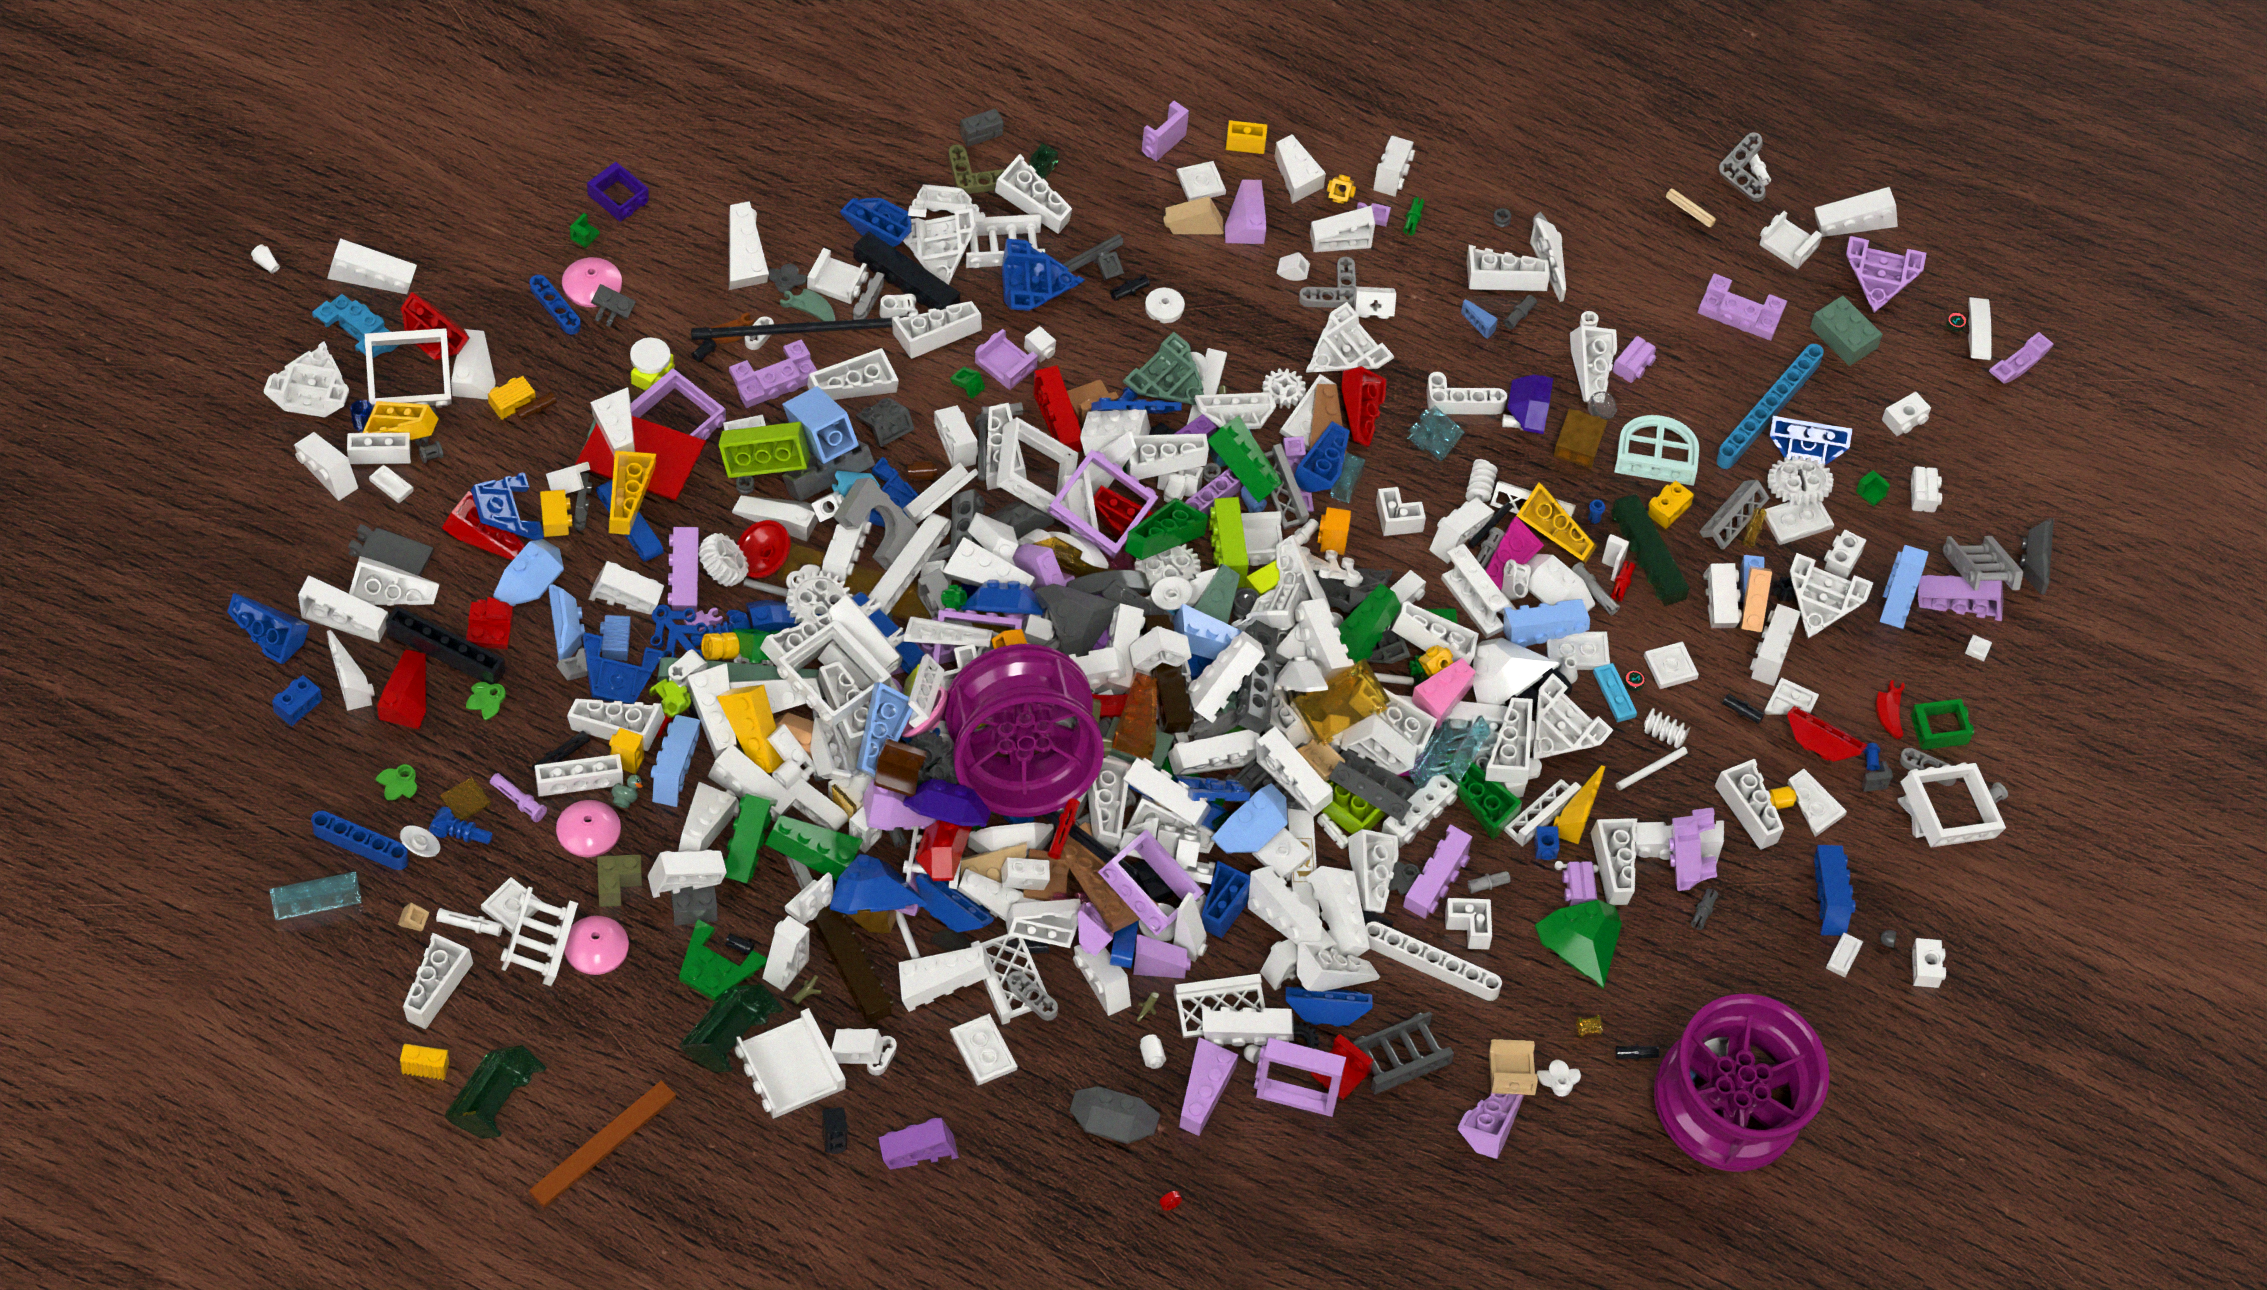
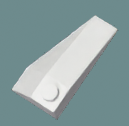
M1126 432L1100 449L1099 452L1105 455L1106 460L1112 464L1116 463L1123 468L1137 447L1132 433ZM1092 461L1085 469L1089 470L1093 497L1101 485L1108 488L1115 479Z
M360 556L349 594L374 606L434 604L439 583Z
M331 630L327 631L328 643L347 711L372 705L371 697L375 696L372 684H368L364 673Z
M1141 795L1126 828L1154 818H1159V825L1171 823L1176 825V828L1182 829L1192 827V824L1187 820L1180 819L1170 810L1156 804L1154 800ZM1201 824L1198 829L1201 832L1199 852L1209 853L1215 843L1211 838L1216 832Z

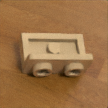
M1318 734L1312 738L1310 744L1296 749L1324 782L1330 780L1329 776L1339 760L1345 763V760Z

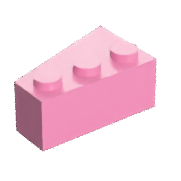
M1461 658L1414 687L1412 702L1420 710L1438 719L1435 727L1439 729L1446 717L1452 713L1453 708L1473 686L1476 671Z

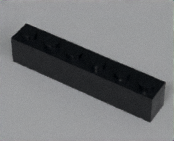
M868 231L854 244L853 257L857 262L867 264V267L875 274L877 272L882 273L888 283L894 284L903 293L915 295L919 304L925 305L929 309L936 308V310L946 309V306L960 304L961 293L871 232Z
M396 606L386 619L387 635L482 682H487L490 685L497 684L505 674L504 658L399 606Z

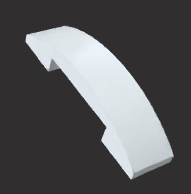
M1048 532L1053 545L1067 547L1070 544L1083 551L1081 560L1092 566L1108 569L1109 564L1106 558L1090 541L1067 533Z

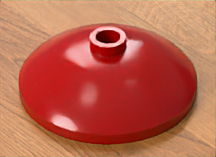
M772 520L757 522L747 528L739 538L737 545H739L741 551H744L743 555L747 557L746 562L749 564V572L746 576L757 579L765 578L775 573L785 563L790 552L791 540L788 531L780 523Z

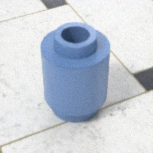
M1245 486L1241 488V498L1250 513L1262 512L1267 505V501L1263 499L1258 503Z

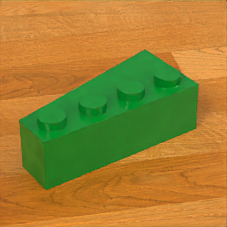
M1174 498L1128 532L1125 552L1135 558L1144 560L1204 536L1208 515Z
M1381 583L1338 627L1341 633L1340 642L1342 645L1346 644L1348 653H1346L1348 660H1353L1355 664L1353 668L1358 671L1364 669L1363 665L1372 656L1374 646L1377 642L1381 641L1385 628L1390 626L1401 608L1395 592Z
M1459 751L1444 764L1443 774L1458 786L1457 795L1491 839L1494 840L1520 814L1522 801L1500 783L1485 781L1486 772Z
M746 793L745 797L742 796L739 804L741 813L739 817H736L733 829L736 831L734 838H730L727 850H730L728 859H724L727 872L724 877L744 883H751L760 857L757 849L761 850L766 837L763 831L771 823L772 816L770 810L771 806L776 807L777 799L757 793Z
M779 815L765 845L824 875L829 872L832 875V879L838 882L839 876L853 862L863 839Z

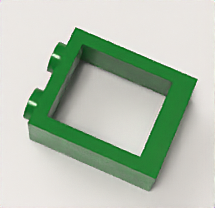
M1962 699L1915 704L1910 717L1921 750L1969 744L1971 737L1974 735V727L1969 723L1968 709L1964 706ZM1956 713L1960 731L1931 733L1926 716Z

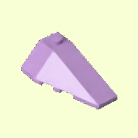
M874 779L871 780L863 795L867 827L887 831L894 830L895 827H903L904 830H910L913 826L925 829L938 820L919 815L909 807H905L903 802L906 795L875 786Z
M1082 903L1079 906L1078 931L1080 947L1087 954L1091 953L1096 956L1113 939L1114 933L1111 932L1093 903Z
M1491 1092V1096L1485 1101L1481 1100L1472 1111L1468 1110L1464 1114L1458 1126V1131L1476 1153L1498 1158L1524 1095L1496 1094Z

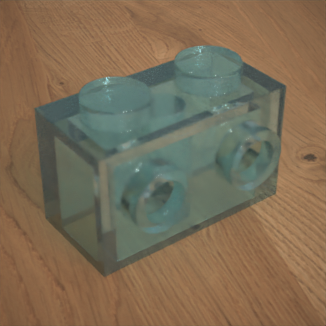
M1346 453L1341 476L1332 487L1330 497L1350 503L1363 475L1365 459Z

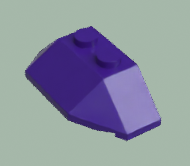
M1530 375L1512 380L1507 408L1521 424V428L1524 431L1544 434L1553 378Z
M932 778L917 786L916 794L913 797L906 796L903 802L905 807H909L919 815L960 826L978 825L986 827L991 816V811L974 789L967 788L964 785L948 783L941 779Z

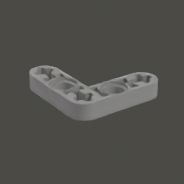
M1753 132L1749 133L1721 162L1719 171L1726 181L1749 199L1759 202L1766 196L1765 186L1743 169L1763 145L1760 134ZM1757 139V145H1751L1750 140L1755 141ZM1744 152L1746 157L1743 160H1738L1736 154ZM1725 167H1731L1732 172L1735 174L1734 178L1733 174L1730 171L1725 172ZM1740 177H1746L1748 182L1740 185L1737 183V180ZM1753 189H1755L1756 191L1760 189L1761 194L1756 193L1754 195Z
M1342 257L1338 260L1336 269L1337 288H1302L1299 294L1300 304L1305 307L1338 308L1348 302L1351 307L1354 306L1356 286L1354 260L1350 257ZM1344 265H1347V272H1344ZM1347 279L1351 281V284L1344 285L1341 281ZM1330 295L1333 299L1325 300L1322 296Z

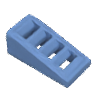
M1466 299L1463 301L1461 314L1488 339L1495 332L1498 319Z

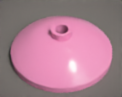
M589 257L577 260L565 270L562 277V287L565 295L575 304L584 307H598L592 304L591 300L600 284L620 293L622 287V277L617 267L601 258Z
M943 687L938 689L930 718L916 728L911 726L908 720L901 734L902 737H914L939 725L948 699L947 691Z
M583 800L573 803L561 813L557 821L556 832L560 844L568 852L581 857H596L608 852L615 846L620 837L621 824L617 813L607 804L595 800Z
M604 916L585 917L571 926L564 954L567 961L580 972L592 975L605 974L616 969L625 960L629 949L628 936L624 928L611 918Z

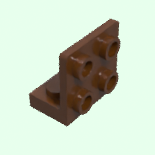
M886 738L877 757L874 785L913 797L916 794L918 772L926 758L927 751Z

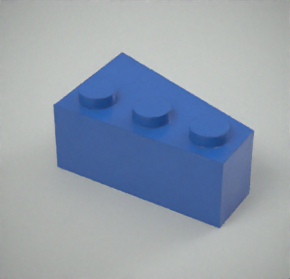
M1217 861L1216 872L1212 878L1211 889L1207 895L1202 912V922L1205 931L1222 939L1248 903L1251 876Z

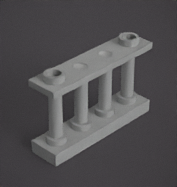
M1947 536L1946 544L1943 546V554L1974 591L1979 589L1980 581H2005L2012 590H2020L2023 571L1993 536H1984L1983 543L1974 546H1959L1951 536Z

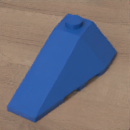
M1333 421L1330 423L1297 466L1294 477L1299 488L1309 493L1332 489L1342 473L1350 430Z
M761 600L746 603L752 629L770 632V630L782 631L799 626L801 622L795 624L796 617L790 618L791 611L787 610L788 603Z

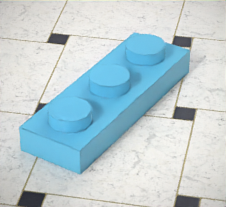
M1611 663L1594 668L1593 674L1617 723L1635 718L1637 711L1614 664Z

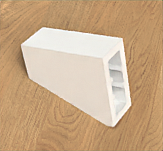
M975 513L968 532L987 551L1010 562L1019 545L1014 528L980 513Z

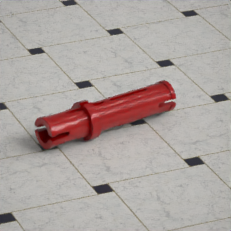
M1070 798L1063 813L1059 816L1060 822L1048 852V856L1052 859L1059 860L1061 858L1070 829L1075 825V816L1080 805V801Z

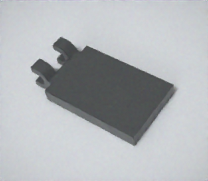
M362 524L357 529V533H359L357 538L358 540L365 541L364 545L362 546L354 540H351L348 548L351 549L349 551L350 556H361L379 561L420 577L434 553L433 547L377 527L373 532Z

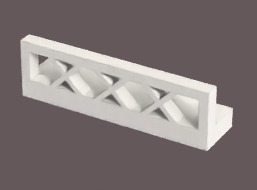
M959 462L903 508L904 512L916 524L919 523L978 474L977 469L975 468L968 473Z
M1084 470L1066 494L1065 504L1068 510L1098 530L1089 470ZM1072 475L1061 478L1063 487ZM1069 527L1071 535L1082 537ZM1072 546L1074 556H1081L1083 551Z
M1498 481L1490 505L1502 508L1505 505L1496 502L1498 493L1501 491L1507 493L1511 500L1509 503H1512L1514 506L1510 512L1518 514L1520 510L1517 508L1515 501L1521 498L1527 500L1533 491ZM1556 499L1572 517L1576 505Z
M928 654L922 657L908 701V705L913 709L909 724L914 728L930 718L944 673V669Z
M1560 779L1504 828V831L1523 847L1534 837L1536 827L1547 826L1557 815H1560L1564 807L1582 787L1577 782L1569 786ZM1560 787L1565 790L1560 796L1556 797V791ZM1544 801L1551 802L1545 809H1542ZM1529 814H1538L1531 821H1528L1527 816ZM1515 826H1524L1519 830L1518 834L1513 830Z

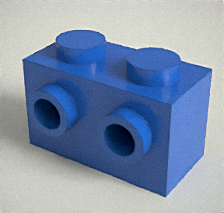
M302 675L300 678L293 680L287 689L274 697L272 700L274 713L292 727L322 701L321 689Z

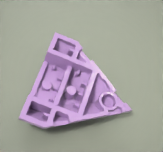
M1850 236L1846 255L1874 313L1923 272L1926 258L1925 252L1907 249L1905 256L1868 248L1869 240Z

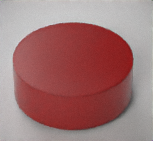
M1172 1191L1164 1195L1159 1200V1203L1163 1210L1168 1211L1177 1207L1182 1202V1197L1178 1191Z

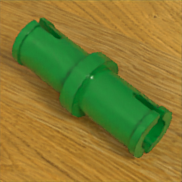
M1419 197L1413 198L1411 208L1406 214L1407 220L1403 228L1405 234L1410 229L1408 235L1411 236L1415 234L1417 224L1422 218L1421 211L1425 201L1421 198L1420 203H1418Z

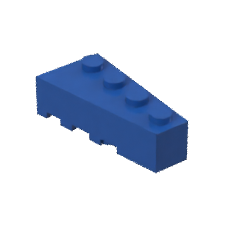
M1817 845L1815 853L1816 883H1818L1817 898L1820 901L1819 919H1823L1822 927L1820 928L1821 935L1842 936L1843 933L1847 934L1851 913L1855 912V900L1851 898L1853 886L1849 885L1850 870L1846 869L1848 858L1847 854H1844L1843 846Z

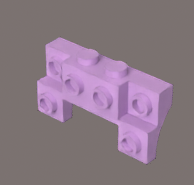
M1714 273L1699 306L1698 314L1771 341L1787 301L1769 294L1765 304L1762 305L1728 292L1732 280Z
M802 339L783 346V351L788 359L755 372L747 360L729 367V373L746 408L769 399H775L782 394L794 392L798 388L807 385L809 374L816 372L817 369L811 361L810 353Z
M1713 808L1692 810V816L1672 818V838H1669L1668 841L1670 851H1673V854L1669 855L1671 867H1675L1677 891L1690 890L1694 885L1703 880L1717 877L1716 857L1701 858V839L1699 833L1715 829V812Z

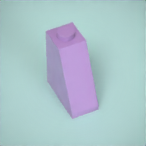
M1137 935L1133 975L1185 979L1186 970L1190 971L1191 958L1187 957V949L1143 935Z

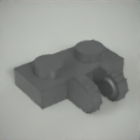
M600 284L591 300L592 304L600 307L595 320L599 322L605 310L611 313L606 322V325L611 327L616 316L627 320L636 301Z

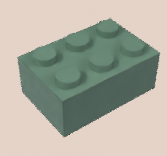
M1844 296L1814 313L1810 326L1848 366L1876 350L1882 338V333Z

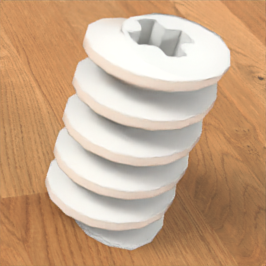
M1476 459L1474 461L1465 496L1469 502L1475 497L1482 502H1487L1491 499L1498 471L1496 466L1483 459Z
M1652 708L1644 723L1645 733L1649 734L1652 731V737L1654 738L1660 734V741H1664L1667 738V744L1669 745L1675 741L1674 747L1678 749L1684 743L1690 727L1684 730L1685 723L1678 727L1677 719L1670 723L1669 715L1662 719V712L1655 716V709Z

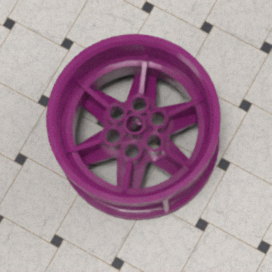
M1008 645L990 650L968 663L954 678L947 691L948 699L944 713L949 735L955 744L953 759L956 776L960 785L975 790L991 812L1011 817L1044 815L1064 808L1070 798L1078 799L1091 787L1102 767L1104 744L1099 725L1092 715L1093 697L1090 684L1083 670L1073 659L1058 650L1042 645ZM1070 717H1077L1074 729L1055 723ZM981 723L990 725L977 732H974V730ZM1034 749L1041 753L1034 755ZM999 751L1002 754H1009V758L993 755Z
M1734 994L1721 997L1705 1005L1695 1014L1684 1029L1681 1038L1669 1049L1661 1061L1654 1084V1099L1657 1113L1664 1129L1676 1145L1700 1163L1715 1169L1731 1172L1759 1169L1769 1165L1783 1155L1794 1142L1799 1131L1818 1113L1826 1098L1829 1086L1828 1060L1823 1045L1815 1031L1803 1017L1790 1007L1774 999L1754 994ZM1728 1037L1726 1056L1717 1057L1704 1043L1711 1039ZM1750 1044L1767 1054L1776 1064L1767 1065L1759 1063L1755 1065V1057L1751 1053ZM1690 1069L1706 1080L1707 1083L1696 1089L1691 1079ZM1789 1084L1791 1090L1790 1109L1772 1099L1771 1091ZM1719 1087L1724 1088L1725 1092L1721 1091ZM1736 1100L1742 1102L1743 1106L1738 1104ZM1720 1109L1722 1115H1718L1714 1110ZM1750 1115L1768 1129L1755 1130L1747 1128Z

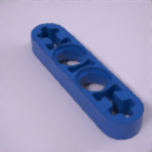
M543 275L531 277V292L563 331L567 334L578 333L581 329L580 318L547 278ZM547 295H552L555 297V299L547 301L544 299V297ZM559 308L566 310L563 314H557L555 311Z

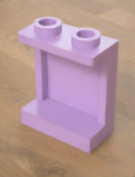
M1173 101L1169 105L1168 120L1157 130L1152 129L1148 125L1145 126L1142 152L1147 157L1158 161L1184 138L1187 132L1189 110Z
M1004 329L994 333L985 344L979 345L975 351V363L1009 390L1037 368L1038 355L1033 351L1028 355L1006 338V331Z

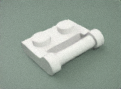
M1197 862L1196 867L1180 865L1194 881L1211 884L1215 869L1214 862H1209V864Z

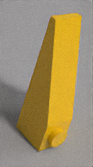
M1601 765L1564 807L1561 816H1556L1553 826H1558L1559 838L1579 844L1603 778L1605 766Z

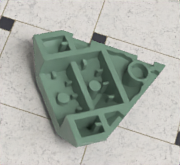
M1175 332L1161 343L1159 351L1140 370L1135 368L1123 380L1128 387L1139 395L1197 405L1194 399L1195 395H1204V388L1195 361L1192 359L1190 346Z

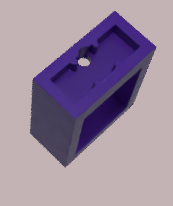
M614 162L587 182L588 196L620 222L626 217H630L635 210L643 207L649 201L648 187L617 162ZM617 181L635 194L621 206L617 205L603 193Z

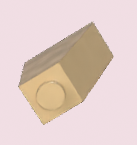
M1210 196L1165 208L1166 216H1164V223L1173 234L1224 233L1223 218Z

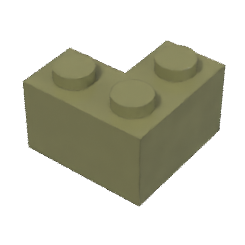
M641 855L597 857L599 907L621 906L620 887L642 886Z

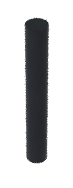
M1506 502L1468 542L1469 547L1474 549L1489 533L1490 529L1495 527L1513 508L1509 502Z

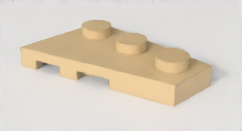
M1027 841L1012 847H1003L993 852H984L962 858L960 881L965 869H968L1002 884L1001 868L1007 857L1026 859Z

